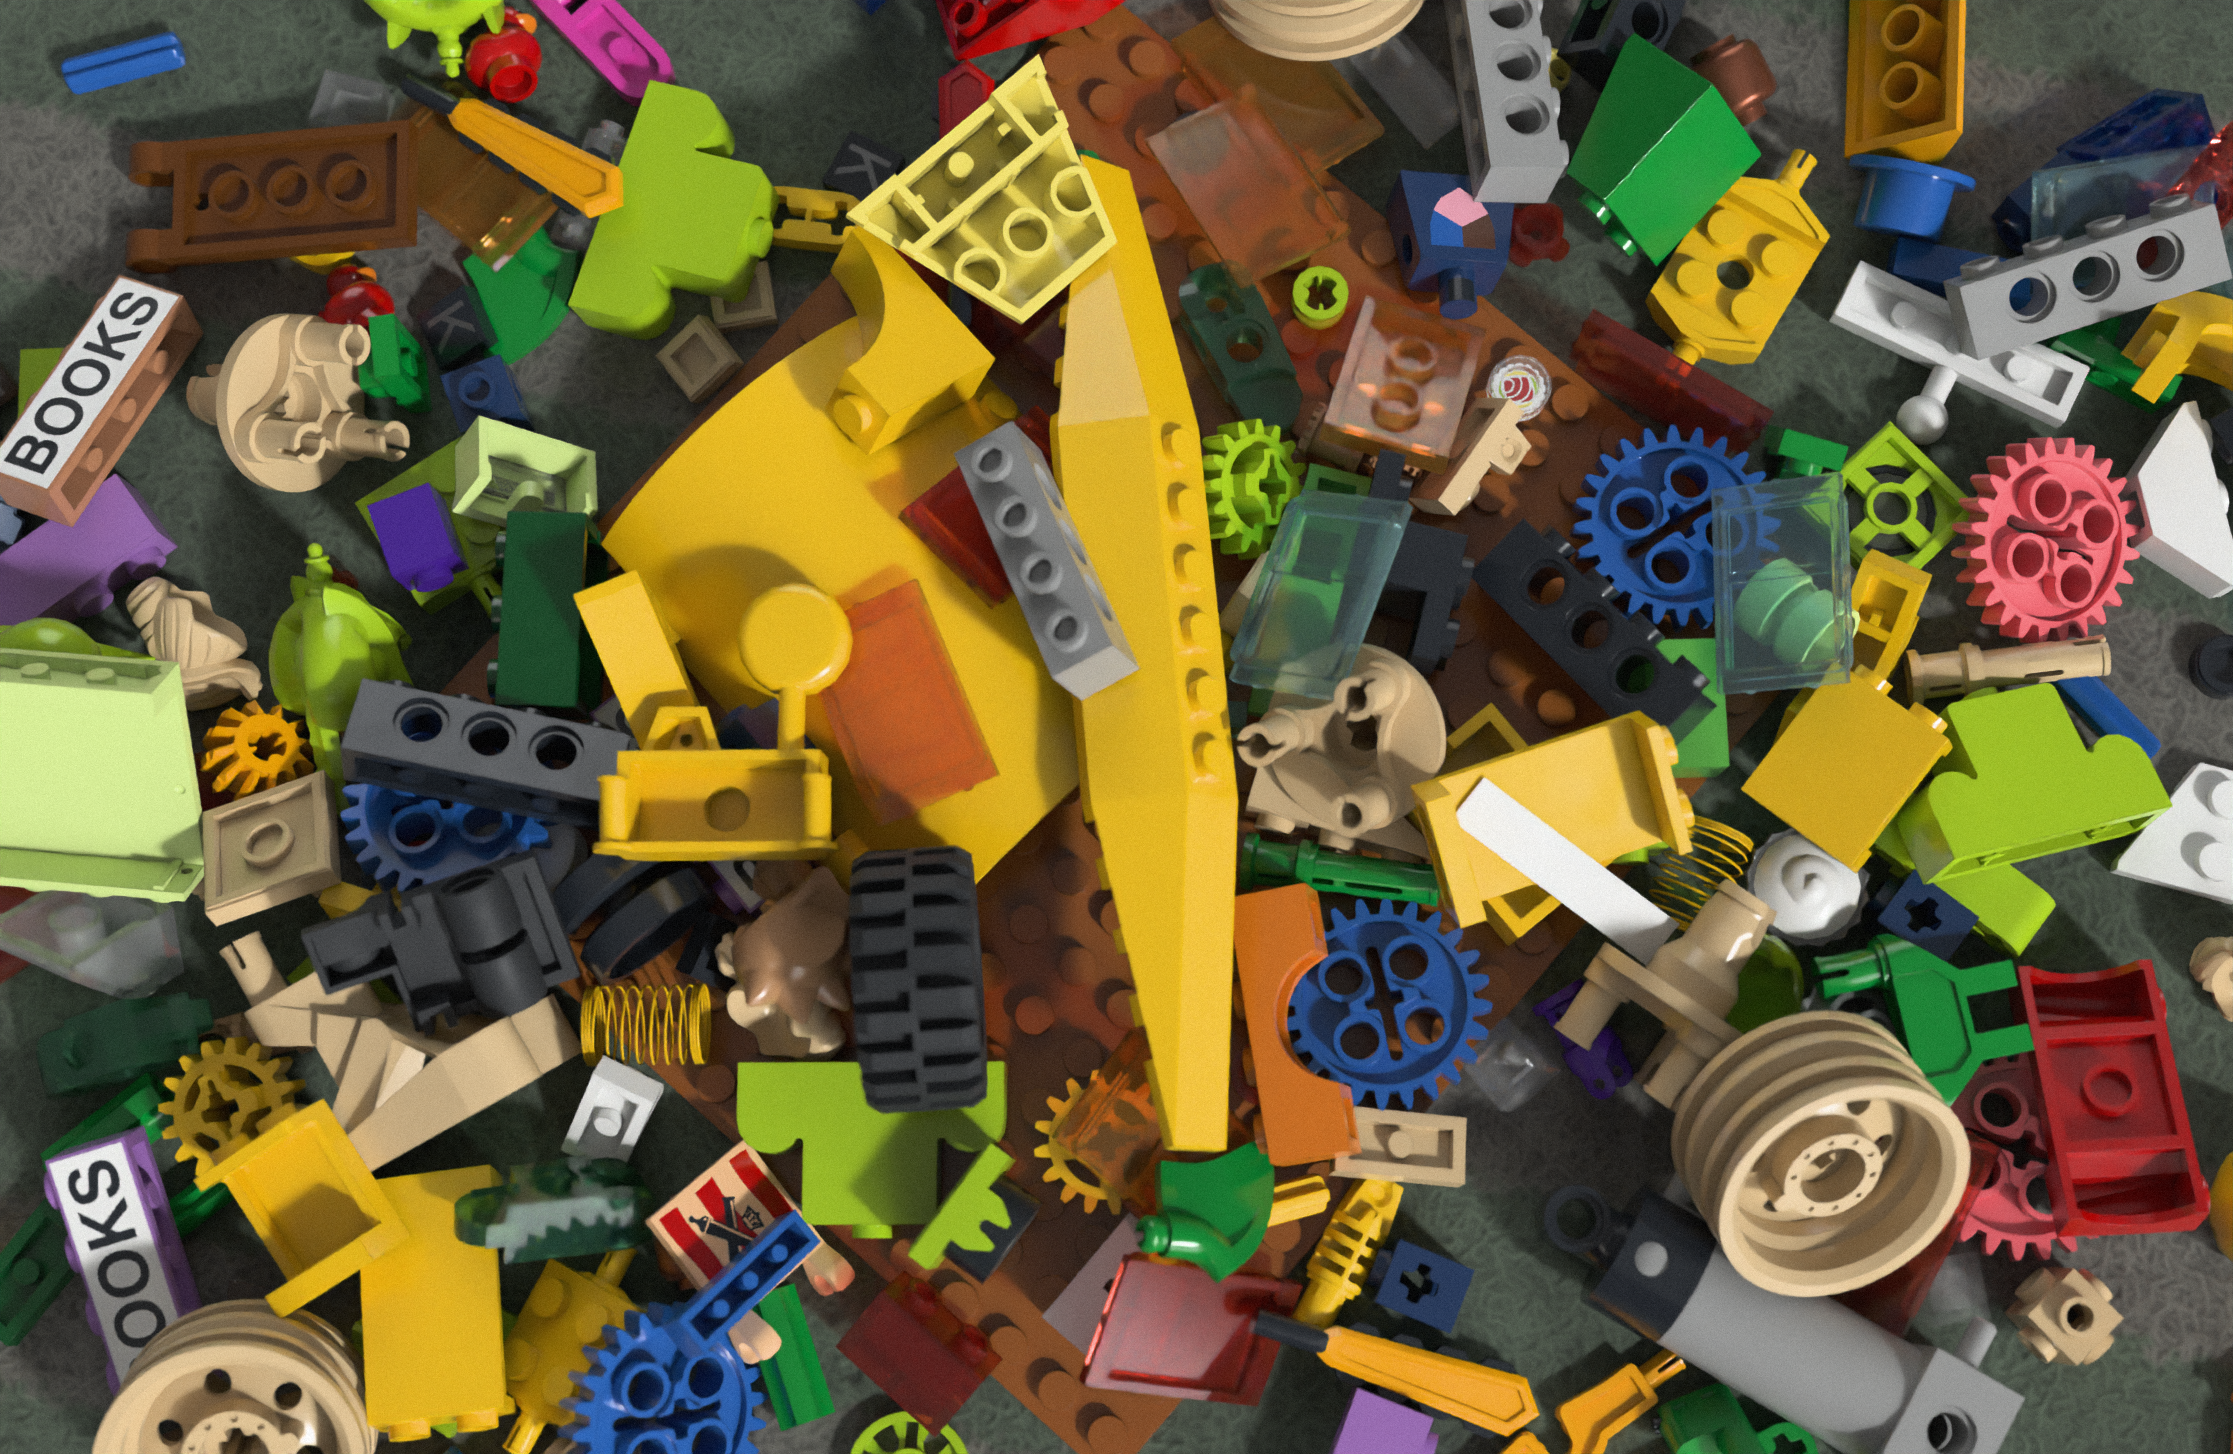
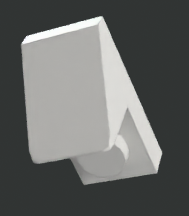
M603 1055L592 1074L561 1150L620 1178L664 1091V1084L644 1075L634 1067L623 1065Z

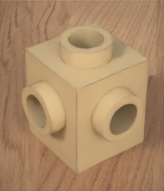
M2042 1267L2037 1269L2019 1285L2015 1291L2018 1299L2005 1312L2008 1318L2020 1329L2016 1334L2017 1338L2035 1357L2046 1364L2052 1361L2054 1363L2078 1366L2081 1362L2084 1365H2088L2101 1357L2114 1342V1337L2110 1332L2124 1319L2108 1303L2113 1298L2110 1290L2095 1275L2083 1268L2078 1272L2075 1268L2049 1267L2046 1269ZM2071 1307L2079 1316L2069 1325L2067 1311Z

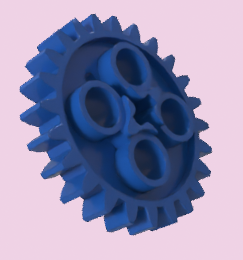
M1670 425L1660 443H1658L1652 431L1647 428L1642 431L1638 438V450L1625 438L1621 439L1615 447L1618 461L1611 456L1602 454L1595 464L1598 473L1602 477L1587 474L1582 481L1580 487L1591 497L1577 498L1571 511L1587 520L1575 523L1569 533L1570 537L1586 540L1588 544L1577 551L1574 561L1594 563L1595 569L1621 593L1616 599L1621 597L1627 601L1624 614L1628 618L1636 610L1642 609L1647 611V619L1656 627L1663 616L1668 615L1670 616L1674 632L1680 633L1685 628L1689 615L1692 614L1699 627L1705 629L1713 622L1712 607L1725 619L1730 618L1734 614L1736 606L1733 597L1739 600L1741 594L1749 585V580L1752 581L1767 566L1760 560L1773 559L1779 553L1780 546L1764 538L1776 533L1782 526V520L1764 516V512L1771 508L1778 500L1777 496L1774 494H1757L1755 489L1765 478L1766 474L1764 471L1745 475L1741 469L1749 456L1746 451L1738 454L1731 460L1724 456L1727 446L1726 437L1722 436L1710 449L1703 446L1702 428L1697 427L1687 442H1681L1676 425ZM1685 475L1691 478L1698 488V496L1685 498L1678 495L1671 485V476ZM1720 499L1723 502L1722 508L1710 511L1697 518L1684 535L1679 531L1674 532L1635 559L1628 557L1627 550L1655 538L1667 522L1671 526L1677 525L1711 500ZM1631 506L1637 509L1645 519V528L1631 530L1624 527L1617 517V508ZM1718 527L1725 530L1732 539L1733 550L1719 551L1713 548L1707 541L1706 529ZM1655 559L1671 561L1679 571L1680 582L1670 584L1660 581L1652 571L1651 561Z
M421 732L411 735L409 739L416 742H427L436 736L431 733ZM485 746L477 749L475 752L484 756H494L500 754L503 750L494 746ZM552 760L541 764L548 769L555 770ZM364 783L344 786L342 791L348 803L353 806L341 811L340 815L347 829L351 831L345 836V839L353 854H359L356 858L357 862L366 876L375 873L374 878L383 892L391 890L398 885L397 891L401 898L402 892L529 850L532 847L551 849L553 843L548 831L544 827L559 825V823ZM491 823L501 824L499 829L492 835L475 837L476 832L483 826ZM424 833H433L432 838L424 845L408 847L411 840L416 836Z
M1358 899L1356 900L1355 919L1348 921L1338 909L1334 908L1331 910L1334 929L1329 933L1324 930L1328 957L1310 968L1296 985V990L1292 993L1288 1007L1289 1010H1294L1296 1015L1287 1018L1289 1034L1300 1033L1301 1038L1292 1046L1298 1057L1309 1054L1312 1056L1313 1059L1307 1067L1313 1073L1319 1076L1326 1072L1330 1076V1081L1351 1087L1354 1106L1358 1107L1365 1094L1369 1093L1375 1094L1376 1106L1379 1111H1385L1389 1095L1398 1094L1405 1109L1412 1110L1413 1090L1421 1088L1426 1096L1435 1101L1439 1096L1435 1079L1439 1076L1456 1086L1460 1083L1461 1077L1453 1064L1456 1059L1475 1065L1478 1055L1466 1044L1467 1039L1486 1040L1489 1030L1472 1020L1474 1016L1491 1013L1492 1002L1474 997L1475 992L1488 986L1489 976L1484 974L1469 975L1468 969L1477 962L1480 954L1478 950H1469L1460 954L1457 952L1456 947L1463 937V930L1461 928L1452 930L1445 936L1438 932L1442 917L1441 912L1436 911L1425 923L1417 920V903L1410 902L1401 916L1393 914L1391 900L1383 899L1379 914L1370 915L1364 901ZM1369 948H1374L1378 952L1387 995L1390 999L1400 998L1402 1001L1394 1005V1024L1403 1052V1058L1399 1061H1394L1390 1057L1381 1013L1378 1009L1367 1010L1366 1006L1373 1004L1375 999V988L1365 955ZM1412 950L1424 957L1427 969L1421 977L1415 980H1403L1392 972L1389 966L1391 959L1398 952ZM1339 965L1355 967L1361 972L1364 979L1361 987L1350 995H1339L1332 992L1325 980L1328 973L1334 967ZM1418 1013L1434 1015L1443 1027V1034L1432 1044H1418L1411 1040L1405 1031L1407 1021ZM1354 1028H1366L1376 1035L1379 1046L1371 1057L1364 1060H1356L1343 1052L1341 1048L1343 1036Z
M674 1301L670 1308L669 1305L650 1302L646 1315L633 1310L624 1311L625 1331L606 1324L601 1327L602 1335L607 1345L603 1350L586 1345L583 1347L582 1352L591 1366L587 1373L569 1371L567 1377L579 1386L580 1390L577 1397H568L560 1400L559 1406L575 1412L574 1421L559 1428L557 1434L558 1436L576 1441V1446L566 1454H632L640 1442L642 1446L641 1454H758L759 1450L747 1438L749 1431L766 1428L767 1423L760 1418L752 1416V1407L768 1399L767 1393L753 1390L750 1385L762 1374L761 1367L744 1362L735 1350L728 1332L705 1354L687 1359L661 1327L685 1303ZM697 1362V1375L689 1386V1373L692 1366ZM637 1374L638 1385L636 1391L628 1399V1385ZM715 1402L714 1407L711 1410L707 1411L673 1412L674 1405L694 1410L698 1408H703L700 1406H705ZM653 1416L657 1417L656 1423H652L643 1419H638ZM637 1417V1419L627 1420L629 1422L613 1427L614 1421L618 1418ZM700 1431V1442L697 1449L692 1453V1442L695 1435Z

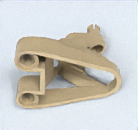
M259 931L253 932L233 942V946H226L219 951L221 957L225 958L252 1007L244 1015L261 1045L316 1046L339 1087L332 1112L370 1172L511 1094L582 1052L581 1042L554 994L541 999L538 1003L524 1011L503 1019L487 1018L475 1014L460 1017L459 1026L450 1029L443 1013L437 1014L436 1034L426 1037L423 1030L416 1032L405 1003L380 1002L369 981L326 996L315 971L288 987L264 945ZM426 1055L434 1058L423 1068Z

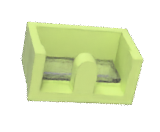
M478 415L455 446L456 492L452 505V512L506 527L507 511L586 512L590 518L598 511L595 451Z

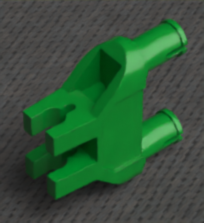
M1886 933L1874 935L1872 940L1867 943V948L1825 957L1817 956L1811 959L1812 977L1832 972L1840 973V977L1814 983L1816 992L1822 1000L1828 999L1830 996L1877 987L1882 992L1887 1015L1895 1027L1897 1040L1948 1107L1960 1095L1983 1060L2035 1050L2028 1023L1975 1034L1966 997L2018 986L2012 960L1959 970L1928 951L1902 938Z

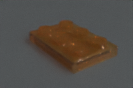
M1366 295L1322 424L1319 440L1377 457L1379 456L1380 449L1405 454V465L1444 475L1487 329Z

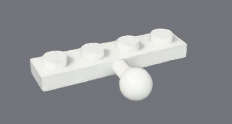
M1861 260L1854 268L1829 322L1932 370L1921 394L1904 402L1897 413V428L1915 445L1931 444L1940 439L1945 433L1948 426V413L1944 403L1955 381L2058 428L2065 422L2090 370L2089 366L2037 342L1979 361L1962 354L1947 300Z

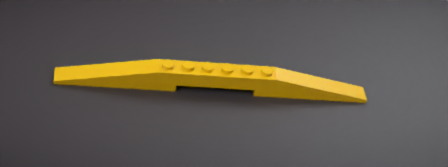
M1080 154L1078 157L1082 167L1087 168L1118 242L1070 283L1068 303L1060 308L1059 327L1065 330L1066 334L1064 355L1055 362L1053 384L1061 389L1059 412L1051 416L1049 429L1053 478L1140 667L1137 671L1082 701L1072 694L1081 802L1086 823H1096L1103 857L1095 860L1102 890L1112 889L1121 928L1112 931L1118 955H1128L1137 993L1128 996L1135 1027L1145 1026L1153 1059L1145 1061L1144 1065L1164 1147L1170 1150L1218 1152L1226 1150L1238 797L1199 427L1129 170Z

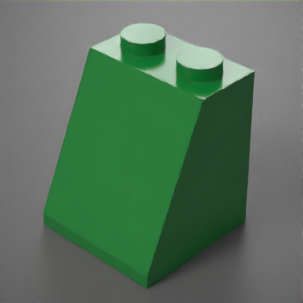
M1633 33L1624 43L1566 173L1582 192L1576 199L1579 206L1599 224L1604 226L1607 223L1609 225L1603 232L1604 237L1624 256L1630 258L1637 251L1657 266L1762 154L1711 82L1636 33Z

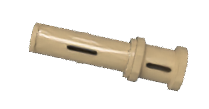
M2103 634L2080 639L2047 641L1989 650H1981L1979 645H1972V643L1968 642L1960 643L1958 650L1919 655L1915 649L1905 650L1903 654V669L1910 706H1912L1914 702L1922 705L1924 699L1962 694L1965 697L1972 692L1986 687L2035 684L2086 676H2108L2111 672V654L2108 642H2106V637Z

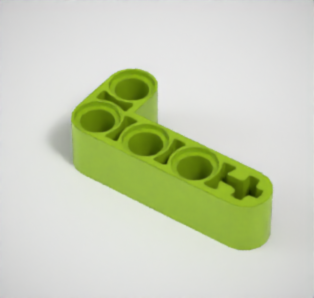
M1913 792L1869 848L1872 852L1870 857L1873 858L1875 854L1892 865L1889 872L1898 878L1910 873L1914 869L1916 870L1898 827L1899 812L1915 796ZM2010 864L1934 882L1935 885L1980 917L1970 930L1971 933L1998 953L2012 959H2018L2056 906L2055 901L2046 891Z

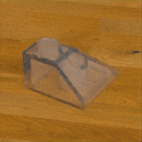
M48 890L38 893L0 915L1 950L68 980L131 1003H135L153 994L159 987L184 972L174 909L172 906L154 902L149 898L116 895L93 897L82 892Z

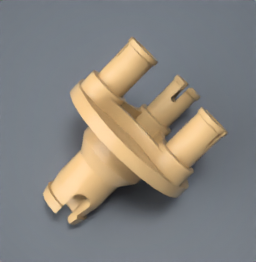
M279 313L267 316L252 324L237 338L223 364L206 366L208 375L214 377L199 378L198 376H192L187 385L186 398L189 409L194 416L210 425H218L222 443L234 465L249 480L267 489L283 492L308 491L329 481L347 461H359L363 457L380 458L391 462L399 461L406 453L402 450L390 449L388 447L392 445L409 448L410 435L403 423L395 420H372L364 415L365 398L364 391L361 390L359 384L358 365H361L367 359L371 343L367 330L361 325L327 323L322 317L305 314Z
M1344 643L1329 646L1311 653L1297 662L1279 682L1270 701L1268 712L1262 716L1258 723H1253L1243 728L1237 739L1243 741L1250 739L1248 743L1237 746L1241 758L1248 765L1264 767L1271 763L1281 785L1300 807L1315 818L1331 824L1341 835L1351 838L1358 836L1360 832L1362 834L1365 833L1368 829L1384 828L1413 811L1416 807L1410 786L1438 777L1443 767L1446 751V730L1442 711L1437 698L1425 679L1413 666L1398 655L1386 649L1363 643Z
M1725 879L1716 887L1718 891L1703 905L1683 936L1660 945L1645 967H1642L1604 942L1583 973L1588 978L1561 1020L1557 1021L1554 1025V1028L1590 1051L1593 1046L1592 1043L1621 1001L1628 1005L1630 1000L1662 1020L1664 1023L1661 1027L1666 1032L1638 1073H1635L1632 1078L1639 1084L1644 1085L1643 1091L1675 1113H1677L1688 1088L1704 1067L1727 1046L1743 1036L1742 1033L1728 1025L1724 1020L1739 999L1738 975L1761 943L1768 925H1773L1777 912L1771 909L1769 905L1728 879Z

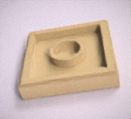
M325 770L202 812L205 914L216 926L341 883L335 784Z

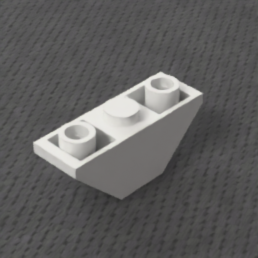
M2197 401L2183 403L2161 421L2126 475L2127 483L2118 496L2120 500H2135L2137 504L2131 512L2125 515L2126 524H2135L2141 527L2139 533L2129 537L2131 547L2138 551L2140 555L2207 598H2215L2233 590V538L2226 515L2229 508V497L2225 484L2220 479H2217L2211 458L2213 449L2211 428L2206 420L2201 419Z

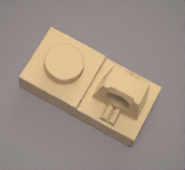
M1476 398L1423 473L1419 482L1411 490L1409 500L1423 513L1456 516L1458 511L1466 508L1475 499L1480 489L1479 481L1488 468L1497 474L1511 475L1531 447V444L1516 427V423L1524 412L1510 398Z
M1354 1106L1362 1154L1329 1159V1175L1460 1187L1465 1184L1466 1118L1387 1109L1379 1111L1377 1108Z

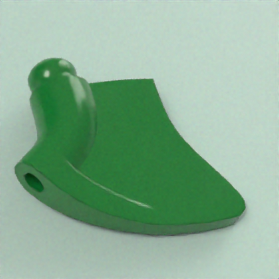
M522 204L513 205L516 212L508 214L506 210L502 212L499 218L500 225L505 230L502 237L486 245L462 262L479 292L481 302L499 341L484 351V360L500 354L508 366L537 348L564 320L571 309L568 303L584 262L582 251L555 245L540 220L533 219L530 208Z
M1255 1140L1222 1157L1207 1162L1182 1163L1164 1160L1158 1162L1155 1165L1157 1216L1146 1215L1138 1221L1135 1233H1143V1239L1136 1243L1138 1248L1146 1254L1157 1252V1255L1161 1258L1182 1259L1193 1262L1217 1285L1253 1255L1267 1230L1274 1196V1165L1270 1164L1268 1153L1261 1154Z

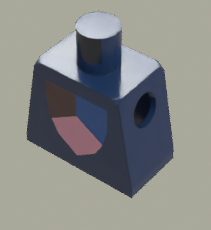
M1400 170L1385 207L1404 285L1411 291L1438 293L1440 314L1445 318L1464 319L1470 317L1478 309L1477 295L1485 296L1491 294L1506 267L1514 203L1473 202L1470 175Z

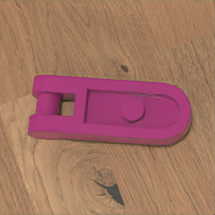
M529 0L536 12L629 104L640 107L649 80L674 85V68L664 49L616 0H584L586 3L572 15L567 9L577 0Z

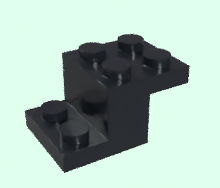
M1380 449L1341 603L1414 620L1405 661L1413 666L1425 681L1428 682L1433 670L1444 672L1447 659H1451L1460 620L1449 618L1450 610H1459L1462 597H1465L1467 594L1475 558L1464 556L1468 535L1402 519L1413 483V478L1401 476L1406 455Z

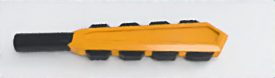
M409 73L403 79L401 84L402 93L450 120L454 129L459 133V142L462 146L475 154L484 151L488 152V160L493 166L506 174L517 171L519 173V181L538 195L549 192L552 194L553 204L570 216L575 217L583 214L590 219L624 206L623 173L619 167L615 166V160L611 155L594 147L581 150L578 148V142L575 138L557 129L546 133L543 131V126L538 120L524 113L512 117L510 116L509 108L493 98L482 102L475 98H459L416 73Z
M1259 1306L1253 1312L1249 1326L1250 1333L1316 1354L1326 1365L1333 1367L1336 1379L1356 1387L1367 1381L1371 1382L1375 1386L1377 1395L1399 1404L1411 1398L1416 1400L1420 1412L1442 1421L1447 1420L1453 1415L1459 1417L1464 1429L1485 1438L1491 1439L1498 1433L1509 1437L1539 1416L1527 1378L1516 1374L1513 1365L1488 1357L1483 1358L1478 1363L1470 1362L1465 1351L1441 1344L1432 1351L1423 1348L1419 1338L1398 1332L1389 1339L1380 1337L1377 1327L1358 1321L1352 1322L1347 1327L1336 1325L1322 1328Z

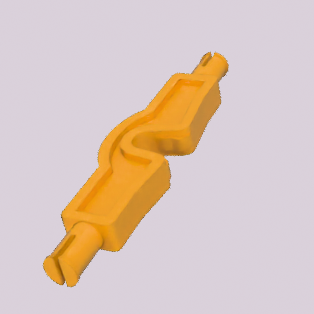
M1664 1348L1638 1368L1632 1363H1624L1597 1384L1559 1404L1554 1410V1415L1560 1422L1562 1431L1569 1439V1448L1565 1454H1603L1610 1437L1657 1404L1658 1396L1653 1390L1682 1369L1684 1370L1686 1365L1683 1360L1676 1358L1658 1371L1659 1368L1677 1356V1354ZM1523 1431L1498 1454L1550 1453L1547 1452L1544 1444L1539 1442L1533 1433Z

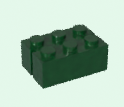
M507 511L506 531L498 532L495 543L496 565L498 570H504L502 595H494L491 605L492 629L495 634H499L498 659H490L487 668L488 695L490 698H495V705L498 707L513 710L534 708L547 713L551 718L582 724L594 721L589 713L602 704L604 666L573 594L609 580L611 555L601 545L605 538L601 531H597V526L586 512Z

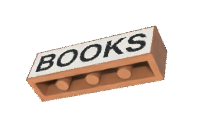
M122 275L116 278L107 293L96 302L92 314L74 340L63 349L55 367L38 391L29 397L24 411L3 441L0 442V495L7 505L69 527L74 526L204 334L183 295Z

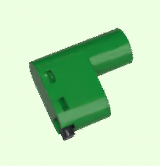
M1724 1384L1709 1385L1671 1400L1657 1410L1659 1416L1650 1419L1655 1434L1662 1435L1671 1454H1767L1731 1390Z

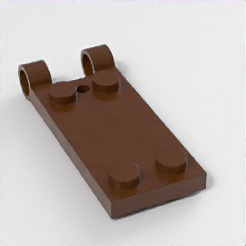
M408 119L170 142L142 141L134 143L129 147L128 179L142 187L173 186L172 229H136L129 231L126 234L125 266L129 270L141 274L174 273L177 267L415 247L417 246L419 129ZM208 198L209 207L205 210H199L200 202Z

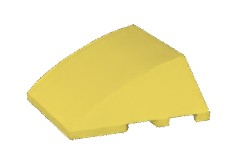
M1039 54L994 90L983 105L898 176L896 174L891 176L845 216V218L1020 325L1118 242L1087 168L1082 167L1067 131L1069 125L1063 110L1059 111L1045 79L1047 72Z

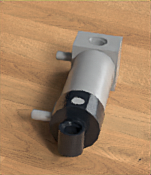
M1675 1172L1664 1194L1645 1184L1637 1190L1621 1212L1607 1205L1605 1199L1596 1190L1584 1185L1558 1186L1546 1192L1538 1201L1534 1216L1535 1227L1541 1239L1551 1248L1562 1252H1570L1591 1264L1580 1293L1582 1303L1652 1344L1657 1342L1843 1452V1454H1996L2025 1399L1977 1370L1997 1332L1995 1325L1981 1317L1971 1318L1953 1355L1939 1347L1909 1343L1829 1295L1813 1297L1789 1296L1771 1292L1753 1284L1744 1278L1731 1264L1720 1243L1710 1230L1705 1218L1688 1208L1692 1198L1681 1182L1677 1172ZM1569 1199L1578 1201L1584 1206L1588 1216L1586 1229L1575 1238L1567 1237L1560 1231L1557 1225L1556 1215L1558 1209L1563 1202ZM1932 1420V1432L1927 1439L1928 1424Z

